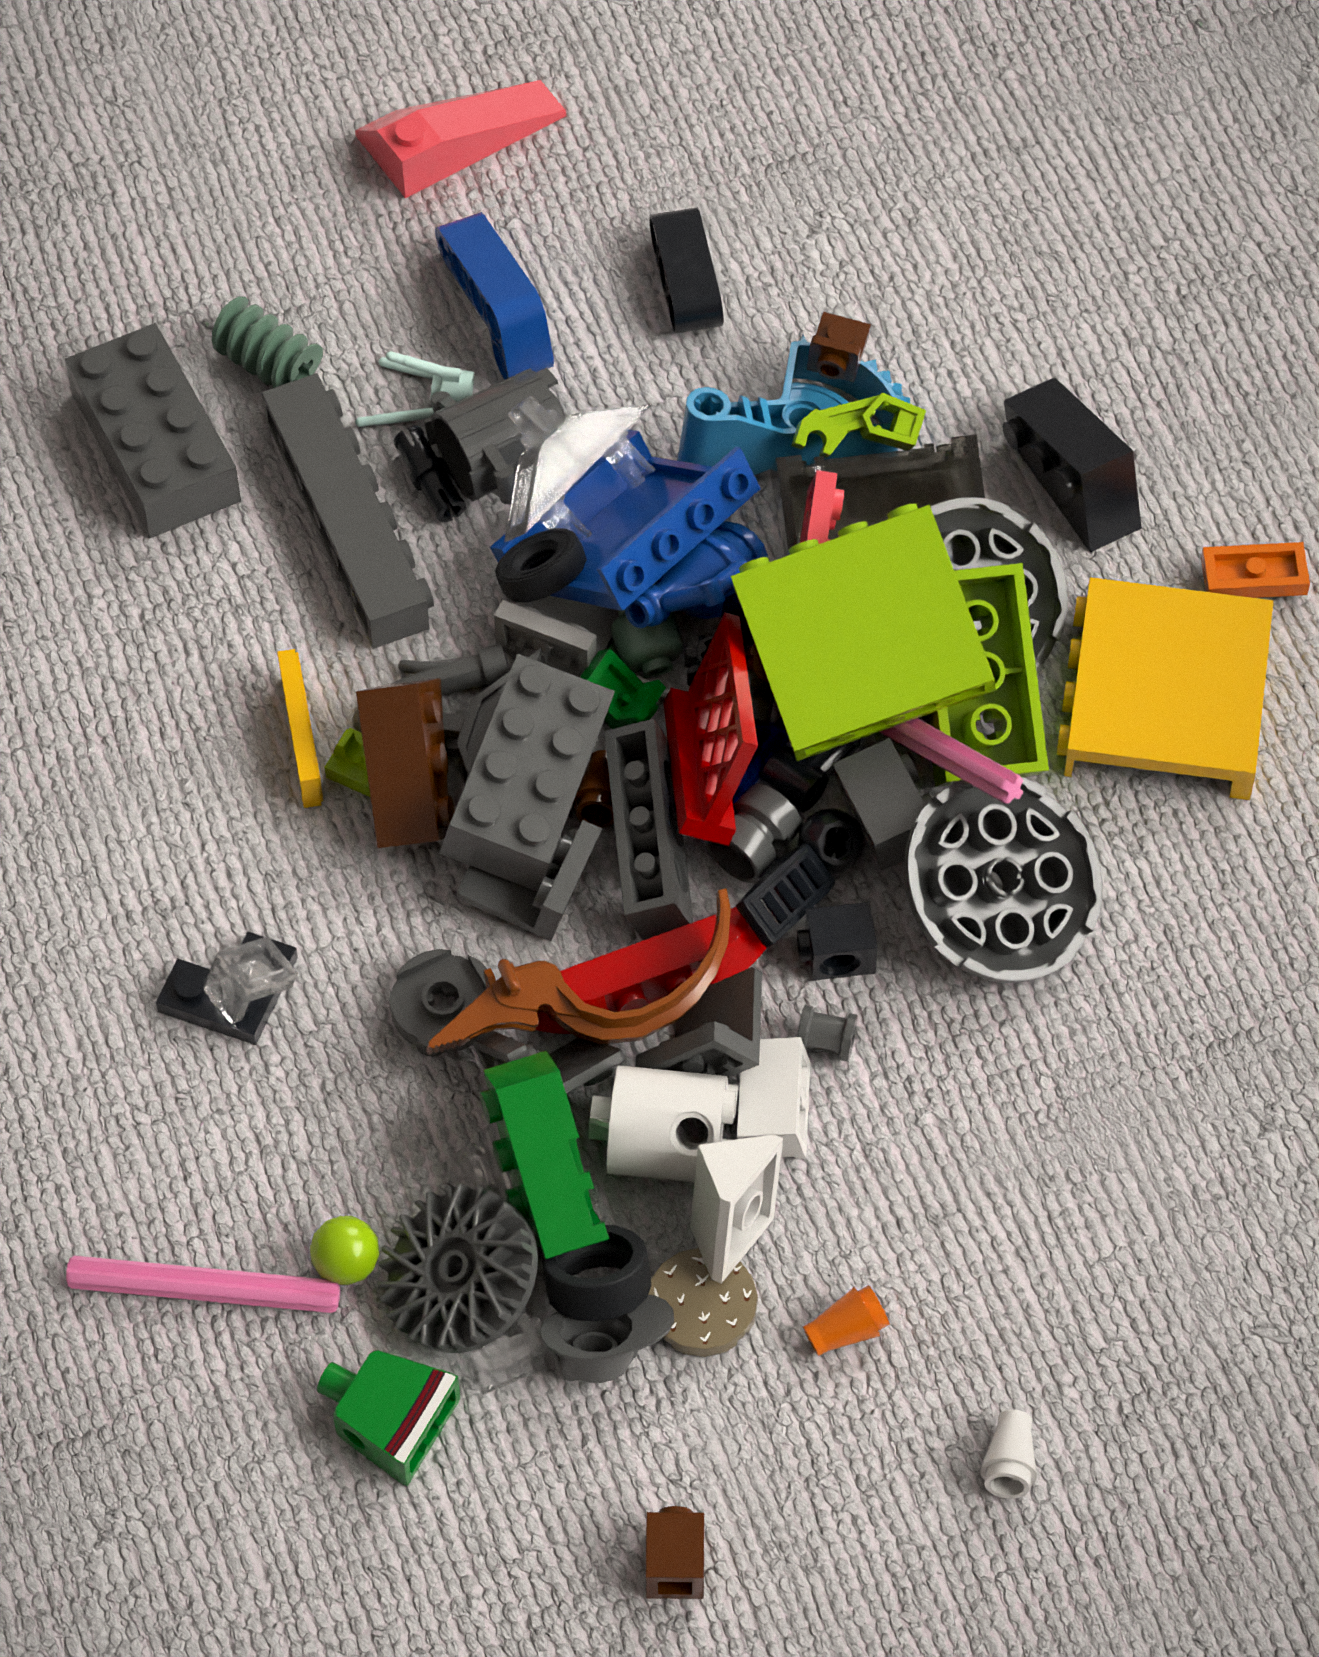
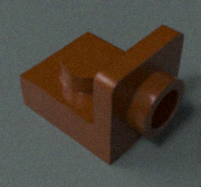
M823 312L816 335L812 337L806 370L819 373L828 379H842L855 382L869 338L871 324Z

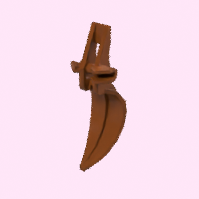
M727 888L718 890L716 893L717 913L715 928L705 958L696 972L669 995L639 1009L613 1012L585 1004L564 982L558 967L552 963L535 961L514 967L512 962L502 959L498 962L501 977L496 980L491 968L483 970L487 989L428 1042L427 1054L432 1055L433 1052H443L444 1049L449 1050L450 1047H461L468 1041L495 1030L515 1029L529 1033L535 1032L539 1023L537 1015L539 1012L546 1013L550 1019L556 1021L562 1028L574 1036L598 1044L640 1041L677 1022L698 1002L717 975L728 945L731 908Z

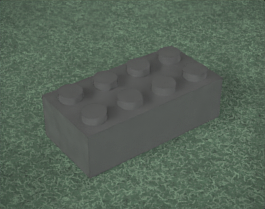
M156 323L65 358L72 396L149 538L241 502L236 466Z
M517 653L439 854L538 892L615 691Z

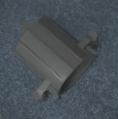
M529 368L458 402L453 400L450 394L445 391L436 392L431 396L434 414L430 418L423 420L428 442L431 446L437 445L439 454L449 466L451 478L462 494L472 502L492 492L504 504L517 502L520 497L517 486L518 480L567 458L572 453L571 445L581 441V432L577 420L566 424V417L562 406L549 389L557 385L558 380L547 368L538 372Z

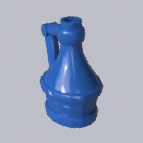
M724 521L625 609L627 619L633 626L644 628L661 624L674 611H681L702 619L721 617L723 603L726 600L725 597L736 593L731 576L740 573L739 567L757 558L768 557L763 542L753 531L742 524Z

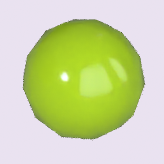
M352 1215L329 1219L313 1234L310 1245L311 1264L320 1277L339 1285H350L363 1281L374 1270L379 1257L378 1237L369 1224Z

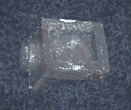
M266 936L217 952L203 988L210 1001L233 1024L242 1021L250 1001L292 988L298 972L272 940Z
M524 1309L512 1325L515 1336L509 1338L502 1335L493 1342L479 1348V1351L471 1353L474 1378L482 1395L544 1370L543 1348L546 1345L541 1340L542 1322L537 1315L528 1317Z

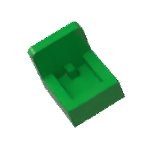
M610 648L599 650L580 676L582 679L615 691L604 722L611 729L650 720L658 709L656 702L666 689L660 680L643 683Z

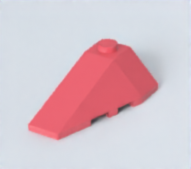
M537 80L398 109L355 130V134L404 198H407L566 117V110L543 82Z

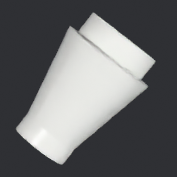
M1005 1410L999 1414L995 1433L980 1469L981 1476L985 1480V1488L998 1497L1009 1499L1023 1497L1029 1492L1030 1486L1037 1479L1031 1434L1032 1418L1023 1411Z

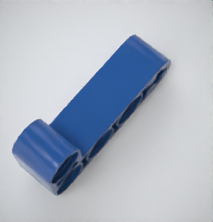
M480 212L436 227L437 245L446 266L489 329L494 358L503 379L505 380L529 368L538 372L545 368L554 367L548 323L541 298L486 216Z

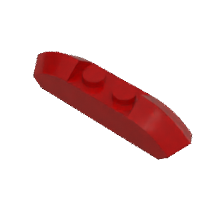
M736 907L731 908L728 945L717 975L710 985L748 969L766 950V947ZM716 914L560 971L563 980L585 1004L613 1012L642 1008L669 995L696 972L705 958L712 940ZM537 1013L539 1019L538 1026L536 1027L537 1031L571 1034L556 1021L550 1019L546 1013Z

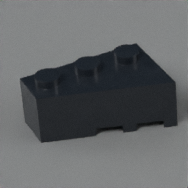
M1053 377L1004 400L1006 422L1003 423L1002 428L1008 444L1018 451L1090 553L1142 529L1133 450L1076 396Z

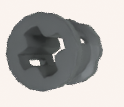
M804 1005L797 1037H801L805 1050L811 1049L837 1054L841 1061L849 1062L855 1039L858 1015L849 1013L844 1018L814 1012L813 1006Z

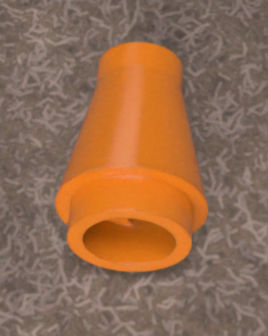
M870 1285L858 1291L855 1287L850 1289L815 1320L803 1326V1329L817 1356H820L834 1349L879 1337V1330L890 1325L877 1296Z

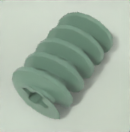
M245 296L236 297L222 308L213 327L211 340L213 349L219 354L228 356V359L234 364L242 365L248 373L257 375L263 383L272 385L273 388L315 374L323 357V348L319 344L314 343L308 346V338L304 334L300 333L293 336V328L290 325L281 324L278 326L277 317L273 314L264 316V310L257 304L248 307L249 300Z

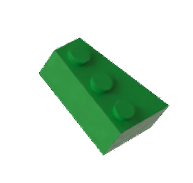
M543 1051L483 1070L488 1090L480 1092L482 1107L488 1123L496 1122L500 1139L492 1141L493 1151L501 1173L509 1171L513 1187L504 1190L505 1198L518 1208L528 1221L536 1244L545 1259L609 1239L605 1223L600 1221L592 1207L588 1190L594 1189L590 1172H584L576 1142L579 1135L560 1070L548 1052Z

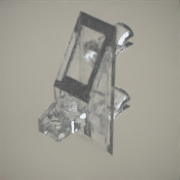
M533 396L518 402L507 415L523 435L520 441L526 450L518 459L504 543L527 533L539 521L548 530L566 528L574 532L580 542L591 537L592 532L583 525L563 502L565 499L564 494L601 457L608 460L615 471L627 483L630 490L645 481L643 476L654 472L655 468L652 464L650 465L626 437L628 435L627 430L652 404L575 413L563 418L553 409L547 411Z

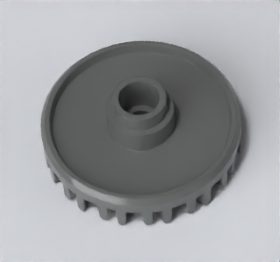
M459 1183L456 1188L445 1186L447 1194L444 1196L427 1192L426 1203L421 1200L415 1201V1205L421 1211L414 1217L406 1214L399 1216L403 1228L393 1227L391 1229V1232L399 1237L395 1248L382 1246V1252L391 1258L379 1262L380 1268L388 1272V1281H377L378 1287L385 1291L380 1296L381 1301L392 1308V1311L386 1315L389 1319L396 1322L394 1326L408 1334V1338L432 1350L443 1353L473 1351L493 1342L505 1333L520 1316L531 1296L538 1265L537 1246L533 1231L519 1209L490 1190L477 1186V1189L474 1190Z

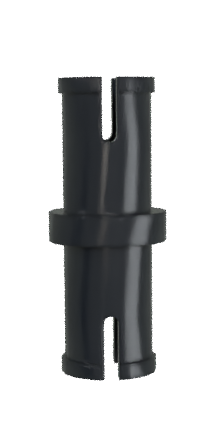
M420 426L407 427L415 445L412 446L403 430L395 436L393 442L411 470L410 480L417 490L423 491L435 512L436 518L440 522L452 521L453 519L447 510L445 502L450 504L457 517L465 511L466 503L460 497L448 476L450 472L449 466L443 458L436 456Z

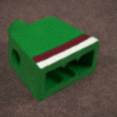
M379 1350L372 1351L368 1355L357 1374L331 1362L325 1368L317 1385L318 1393L338 1402L333 1414L336 1434L399 1483L407 1487L461 1399L458 1376Z

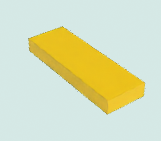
M295 649L278 651L281 682L303 808L321 806V802H323L321 778L299 654L295 652Z

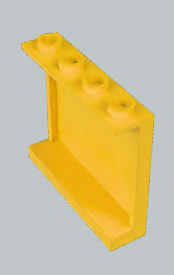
M1090 577L1087 597L1077 596L1073 626L1083 627L1082 639L1071 638L1067 669L1077 670L1076 682L1066 681L1062 712L1072 713L1071 725L1060 724L1056 755L1066 756L1064 776L1072 777L1074 760L1230 780L1229 798L1250 800L1256 775L1274 600Z

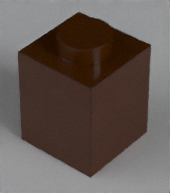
M668 1506L660 1509L659 1512H647L646 1599H704V1513H695L691 1509L682 1506Z

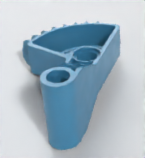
M803 334L798 341L791 342L781 398L766 400L758 397V401H749L748 397L740 395L738 402H730L725 393L712 387L697 388L689 394L686 399L677 461L713 467L735 447H741L754 475L782 466L890 461L896 458L899 448L863 439L859 430L847 433L827 458L819 456L823 442L821 437L815 433L808 434L807 442L803 449L792 447L798 422L815 409L823 410L849 403L829 389L809 383L792 382V379H808L825 383L841 389L857 400L877 396L881 393L910 403V398L903 396L902 384L891 383L890 371L877 372L876 359L866 362L861 360L855 382L842 379H828L819 373L806 370L811 342H807ZM876 409L875 416L881 424H873V426L880 425L882 429L889 430L894 414L886 410L879 411Z

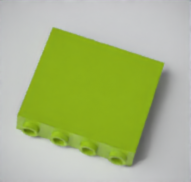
M916 504L898 507L887 514L888 520L868 526L865 521L848 525L838 531V538L821 544L816 539L801 542L788 550V556L769 562L768 557L751 560L739 567L740 573L731 576L734 590L741 604L797 761L995 690V678L930 505L918 508Z

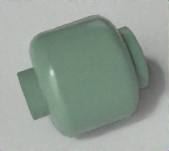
M625 609L623 611L618 610L619 617L612 623L611 634L619 658L631 671L643 672L645 678L661 676L673 669L672 661L677 659L684 650V643L674 613H670L667 620L657 626L637 628L627 619Z

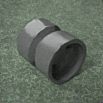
M759 783L751 784L734 803L736 832L729 846L704 840L705 847L712 859L729 875L746 883L757 882L776 859L775 852H782L796 837L802 827V819L795 807L778 791Z

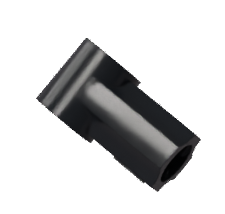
M861 738L799 761L796 760L792 748L783 746L765 764L760 774V784L767 785L778 791L796 810L804 813L811 809L824 793L829 777L834 773L832 764L852 755L860 747Z

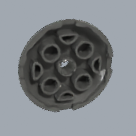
M966 497L945 500L931 505L932 513L954 570L1023 563L1038 676L1045 668L1043 664L1049 657L1056 641L1061 640L1067 617L1068 600L1065 575L1059 557L1051 542L1035 523H1030L1020 514L1011 510L1008 505L998 501ZM973 621L976 630H980L982 627L980 621Z
M1021 777L1023 779L1020 787L1023 790L1020 799L1014 798L1009 804H1004L961 779L940 791L926 804L916 818L909 833L904 855L903 875L907 900L912 914L932 946L952 964L972 975L1003 983H1020L1044 977L1069 963L1076 956V952L1080 949L1088 934L1093 932L1101 909L1103 882L1101 866L1094 843L1073 810L1067 812L1055 799L1046 793L1048 788L1037 782ZM992 872L996 873L1003 884L1002 890L998 889L992 880H988V876Z

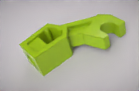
M885 393L823 410L815 409L798 422L791 446L803 449L806 445L808 434L815 433L821 437L823 442L819 456L827 458L847 433L859 430L863 439L909 451L916 446L926 410ZM876 409L879 411L886 410L894 414L889 430L882 429L880 425L873 426L870 418L875 415Z

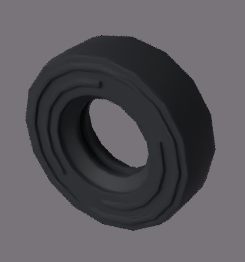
M553 528L538 532L509 549L499 560L495 573L498 584L508 599L514 602L528 603L546 598L570 584L581 573L587 559L583 546L574 532L566 528Z

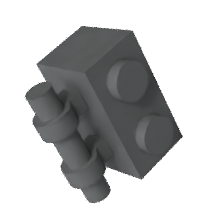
M888 738L832 764L839 790L854 819L859 823L862 834L882 871L900 862H904L906 844L912 826L921 810L932 799L929 793L922 796L919 794L914 783L920 781V778L909 754L906 752L899 755L892 741Z

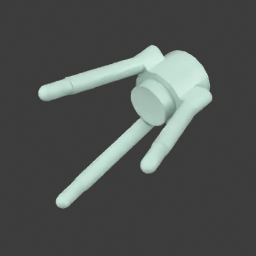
M393 351L387 352L386 357H381L378 361L382 367L431 379V396L436 392L445 391L450 394L453 400L458 402L471 396L473 393L474 371L445 367ZM431 407L359 417L355 420V424L358 427L424 420L430 418L434 412Z

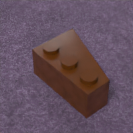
M441 678L381 685L356 691L377 847L386 848L444 839L455 808L451 796H448L447 788L448 757L444 740Z

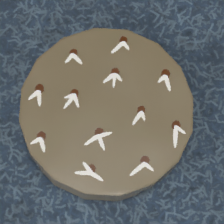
M699 1248L678 1252L663 1262L651 1278V1288L648 1295H654L666 1300L674 1311V1324L663 1339L671 1343V1347L682 1354L707 1357L725 1353L735 1347L737 1341L743 1338L746 1332L748 1334L755 1323L758 1294L752 1275L740 1261L721 1284L711 1279Z

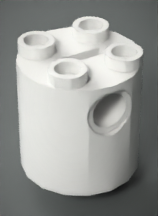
M618 1065L612 1097L593 1096L589 1139L608 1141V1174L694 1183L698 1145L734 1140L724 1138L725 1123L733 1124V1120L736 1118L739 1085L728 1084V1077L721 1075ZM691 1117L700 1119L708 1128V1135L703 1138L689 1136L682 1127V1120Z

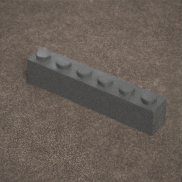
M318 373L262 392L266 423L372 648L375 649L430 629L428 608L434 607L431 590L425 578L417 580L412 571L415 568V560L406 539L398 541L394 530L397 529V524L393 511L387 501L380 503L375 494L379 491L375 474L369 463L361 465L357 456L361 453L358 439L351 426L344 428L339 419L343 417V413L335 391L333 389L326 391Z

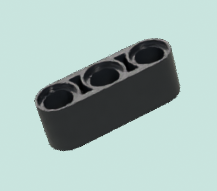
M698 207L649 215L653 250L674 333L723 326L724 315L721 295Z

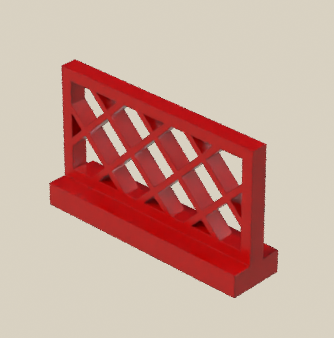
M724 613L688 692L670 688L663 704L679 834L729 846L736 832L732 798L758 747L740 617Z

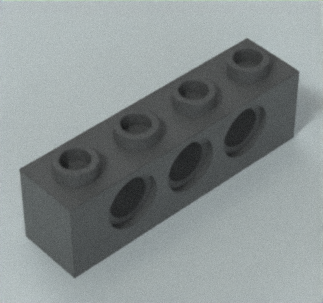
M654 719L604 731L624 916L642 940L693 923L683 834H679L668 739Z

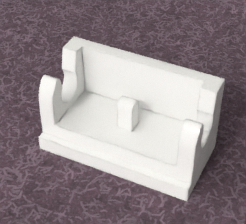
M801 1037L760 1039L759 1065L740 1073L737 1124L738 1139L774 1134L783 1138L781 1157H795V1159H806L811 1062Z

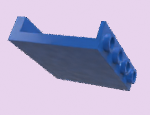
M626 429L491 545L490 549L497 562H499L505 553L520 541L538 532L553 528H566L574 532L583 546L587 561L581 573L570 584L550 596L623 611L761 488L741 447L732 449L712 467L652 457L640 432Z

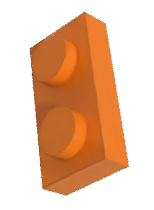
M1303 542L1202 548L1201 564L1206 592L1251 598L1308 595L1310 580Z

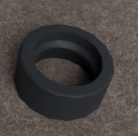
M605 1225L609 1239L545 1259L543 1256L542 1264L549 1304L561 1315L579 1321L598 1322L614 1319L635 1310L647 1299L651 1288L648 1253L644 1240L626 1228L617 1225ZM597 1267L620 1269L608 1276L597 1278L573 1276L586 1269Z

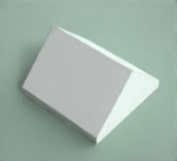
M772 1134L698 1145L690 1228L710 1277L716 1282L722 1284L774 1219L783 1138Z

